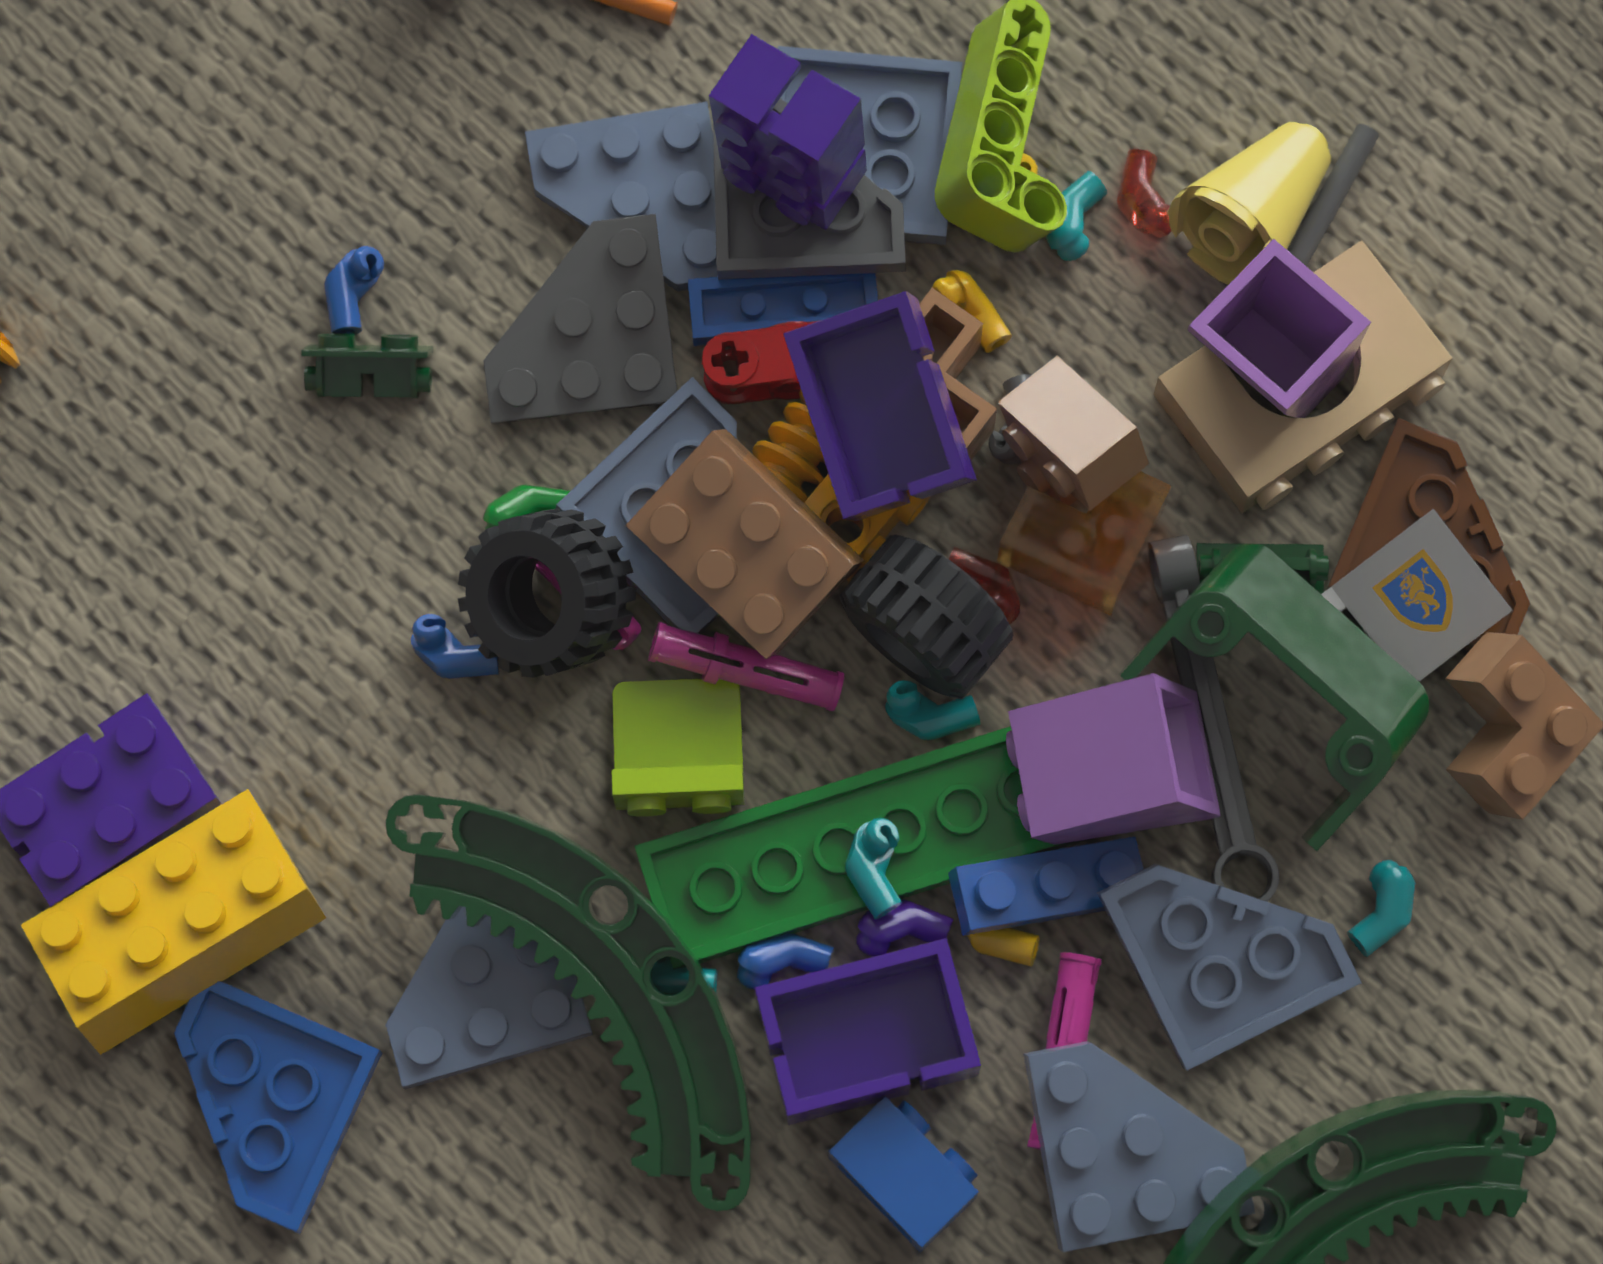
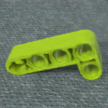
M1010 0L975 27L971 36L935 185L934 199L938 210L945 219L1013 253L1024 251L1056 230L1064 223L1067 216V205L1058 187L1049 180L1020 166L1051 34V23L1048 14L1035 0Z

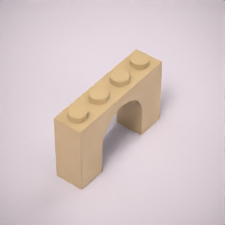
M1362 240L1313 272L1371 321L1352 360L1354 374L1353 389L1348 397L1337 407L1324 414L1308 418H1291L1275 414L1253 400L1228 366L1206 346H1203L1173 366L1157 379L1153 395L1241 513L1257 503L1262 510L1275 505L1292 491L1293 486L1289 482L1308 468L1313 475L1323 472L1344 455V451L1340 446L1358 434L1361 435L1364 441L1373 438L1395 420L1391 413L1393 410L1409 399L1414 406H1419L1437 394L1446 384L1442 377L1445 375L1453 359Z

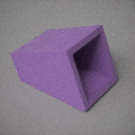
M1273 239L1200 313L1187 330L1282 413L1294 418H1306L1344 378L1371 321Z
M1153 673L1008 711L1011 731H1008L1006 734V746L1012 764L1015 768L1019 769L1023 793L1019 794L1017 799L1018 812L1024 828L1030 832L1031 838L1056 845L1208 820L1221 816L1198 696L1194 690Z

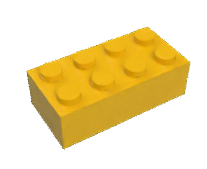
M249 789L21 924V927L76 1027L101 1055L186 1004L190 998L218 981H224L325 920L326 916Z

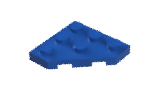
M218 981L190 998L174 1035L182 1057L188 1066L197 1091L198 1101L213 1142L220 1154L236 1205L245 1211L301 1234L382 1056V1052L361 1041Z

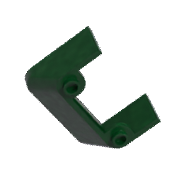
M1243 544L1230 550L1123 668L1119 676L1125 681L1136 678L1173 636L1197 655L1217 657L1232 650L1247 632L1251 633L1346 718L1332 734L1325 748L1326 767L1331 776L1345 789L1301 837L1317 852L1389 772L1425 722L1429 712V699L1426 690L1418 680L1274 552L1259 544Z

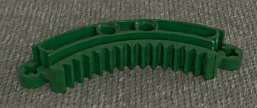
M422 794L407 795L397 800L388 810L385 821L386 832L392 844L401 851L415 854L413 883L410 884L409 897H413L417 914H429L436 902L439 901L442 918L450 920L456 917L462 907H465L467 926H478L488 915L491 917L490 935L498 937L510 927L515 928L514 948L521 949L534 940L538 943L534 958L536 963L540 964L553 956L557 957L559 962L553 977L559 981L575 974L579 980L571 994L572 997L576 1000L593 995L596 999L587 1014L589 1019L593 1020L603 1017L610 1019V1025L600 1036L603 1042L622 1041L624 1046L612 1058L613 1064L632 1065L633 1071L620 1084L622 1089L640 1091L641 1096L629 1103L627 1113L643 1117L645 1122L634 1127L630 1136L631 1140L646 1144L648 1148L635 1152L631 1158V1165L647 1172V1176L661 1177L662 1174L690 1177L691 1190L696 1200L707 1209L726 1211L739 1205L748 1193L751 1179L752 1131L746 1082L735 1039L719 999L697 958L669 920L626 877L599 856L557 831L515 813L472 801ZM418 804L423 806L424 817L445 820L447 815L441 805L462 806L455 814L451 826L452 837L458 850L438 847L445 837V832L422 833L420 843L410 842V831L399 829L400 816L411 815L413 805ZM606 885L619 888L627 897V913L622 920L616 923L601 921L592 909L594 894L598 889ZM664 957H675L681 960L689 972L687 986L675 994L660 991L652 979V969L655 963ZM701 1134L711 1142L722 1145L733 1144L745 1138L743 1158L737 1153L729 1151L728 1172L733 1176H739L740 1184L739 1186L728 1187L725 1198L713 1197L712 1186L702 1184V1173L708 1174L714 1170L716 1150H711L701 1155Z
M1486 1090L1427 1091L1385 1098L1343 1111L1303 1129L1260 1156L1236 1176L1192 1221L1163 1264H1326L1324 1257L1327 1255L1344 1263L1349 1260L1346 1241L1362 1248H1367L1370 1246L1369 1229L1388 1237L1393 1235V1221L1411 1228L1417 1226L1418 1215L1437 1221L1441 1220L1443 1211L1458 1217H1465L1467 1210L1483 1216H1490L1491 1212L1494 1211L1504 1216L1515 1218L1523 1202H1527L1529 1191L1526 1188L1520 1187L1525 1157L1523 1156H1536L1544 1152L1553 1143L1557 1132L1556 1118L1552 1109L1541 1100L1522 1094ZM1525 1108H1527V1117L1536 1121V1129L1534 1133H1524L1521 1143H1519V1133L1503 1128L1504 1116L1521 1118L1524 1115ZM1334 1141L1339 1151L1338 1163L1330 1173L1320 1175L1315 1164L1316 1154L1324 1144ZM1259 1196L1264 1205L1263 1218L1252 1229L1244 1230L1239 1219L1240 1209L1245 1201Z

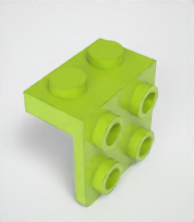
M702 679L629 681L621 682L614 687L612 692L614 735L612 796L616 810H627V814L631 816L647 817L665 814L666 808L692 807V811L695 813L717 814L730 811L731 805H745L741 694L739 684L718 679L715 685L704 682Z

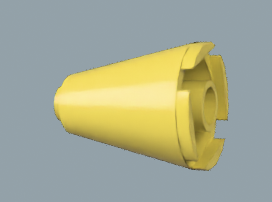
M1287 122L1180 191L1169 207V223L1175 238L1183 231L1193 245L1187 253L1191 260L1218 281L1229 285L1273 239L1287 250L1330 166L1331 154L1326 138L1317 128L1309 124Z

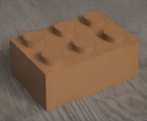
M726 429L712 430L626 524L644 544L765 659L778 654L865 561Z

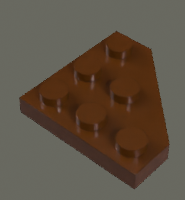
M1398 418L1327 589L1434 509L1513 610L1465 646L1463 650L1469 652L1486 632L1518 635L1530 605L1521 581H1516L1502 550L1504 544L1483 499H1479L1466 470L1468 464L1458 442Z

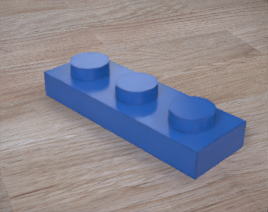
M876 273L718 280V277L688 279L693 346L706 345L713 337L725 332L768 328L776 324L792 321H821L878 301Z
M1134 836L957 866L948 872L962 935L964 936L1106 911L1097 892L1143 870L1136 837Z

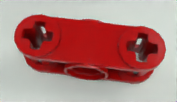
M792 321L776 324L768 328L725 332L716 335L707 342L702 352L703 380L707 392L715 400L724 404H741L771 399H800L799 392L801 387L783 333L818 321ZM730 346L731 349L725 350V347ZM735 360L738 375L733 377L726 376L723 362ZM730 388H737V390L733 392Z

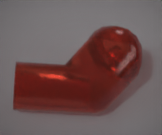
M1131 149L1127 154L1117 195L1118 208L1141 233H1151L1153 236L1160 238L1165 237L1172 232L1168 216L1170 205H1167L1165 200L1151 186L1158 157L1147 150Z
M954 547L949 560L961 568L991 596L1003 611L1009 624L1014 622L1020 613L1021 600L1008 568L992 560Z

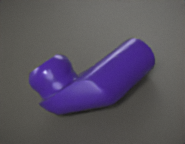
M900 899L902 901L901 905L879 919L875 920L870 911L863 915L858 922L860 931L856 936V944L860 951L875 957L886 954L891 942L907 935L927 943L945 939L949 934L954 918L909 900Z

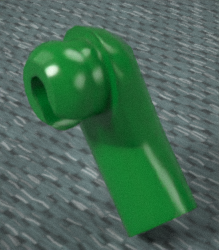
M532 485L516 486L488 504L483 515V520L487 522L485 530L498 526L499 521L508 518L556 509V504L571 490Z

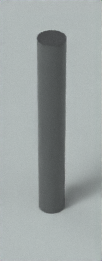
M1358 124L1288 248V251L1306 267L1379 137V134L1367 125Z

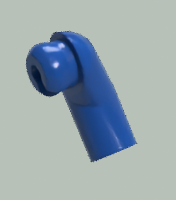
M362 246L351 250L325 278L324 289L331 333L359 334L362 331L358 301L377 282L384 269L383 257L374 247Z
M426 614L414 622L411 637L414 652L438 676L453 679L499 675L498 656L486 659L478 650L481 644L463 646L446 628V621L441 616Z
M794 933L760 941L744 947L738 956L740 966L737 970V978L743 986L755 990V987L769 984L772 974L788 966L807 973L825 970L828 968L834 947Z

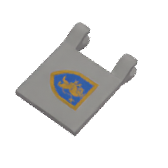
M1434 509L1321 594L1340 612L1347 608L1370 639L1418 681L1422 680L1513 611Z

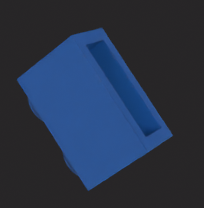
M885 1096L829 1151V1159L921 1253L977 1198L979 1191L971 1182L978 1175L955 1150L949 1148L942 1154L925 1137L931 1130V1127L908 1102L904 1100L896 1107Z

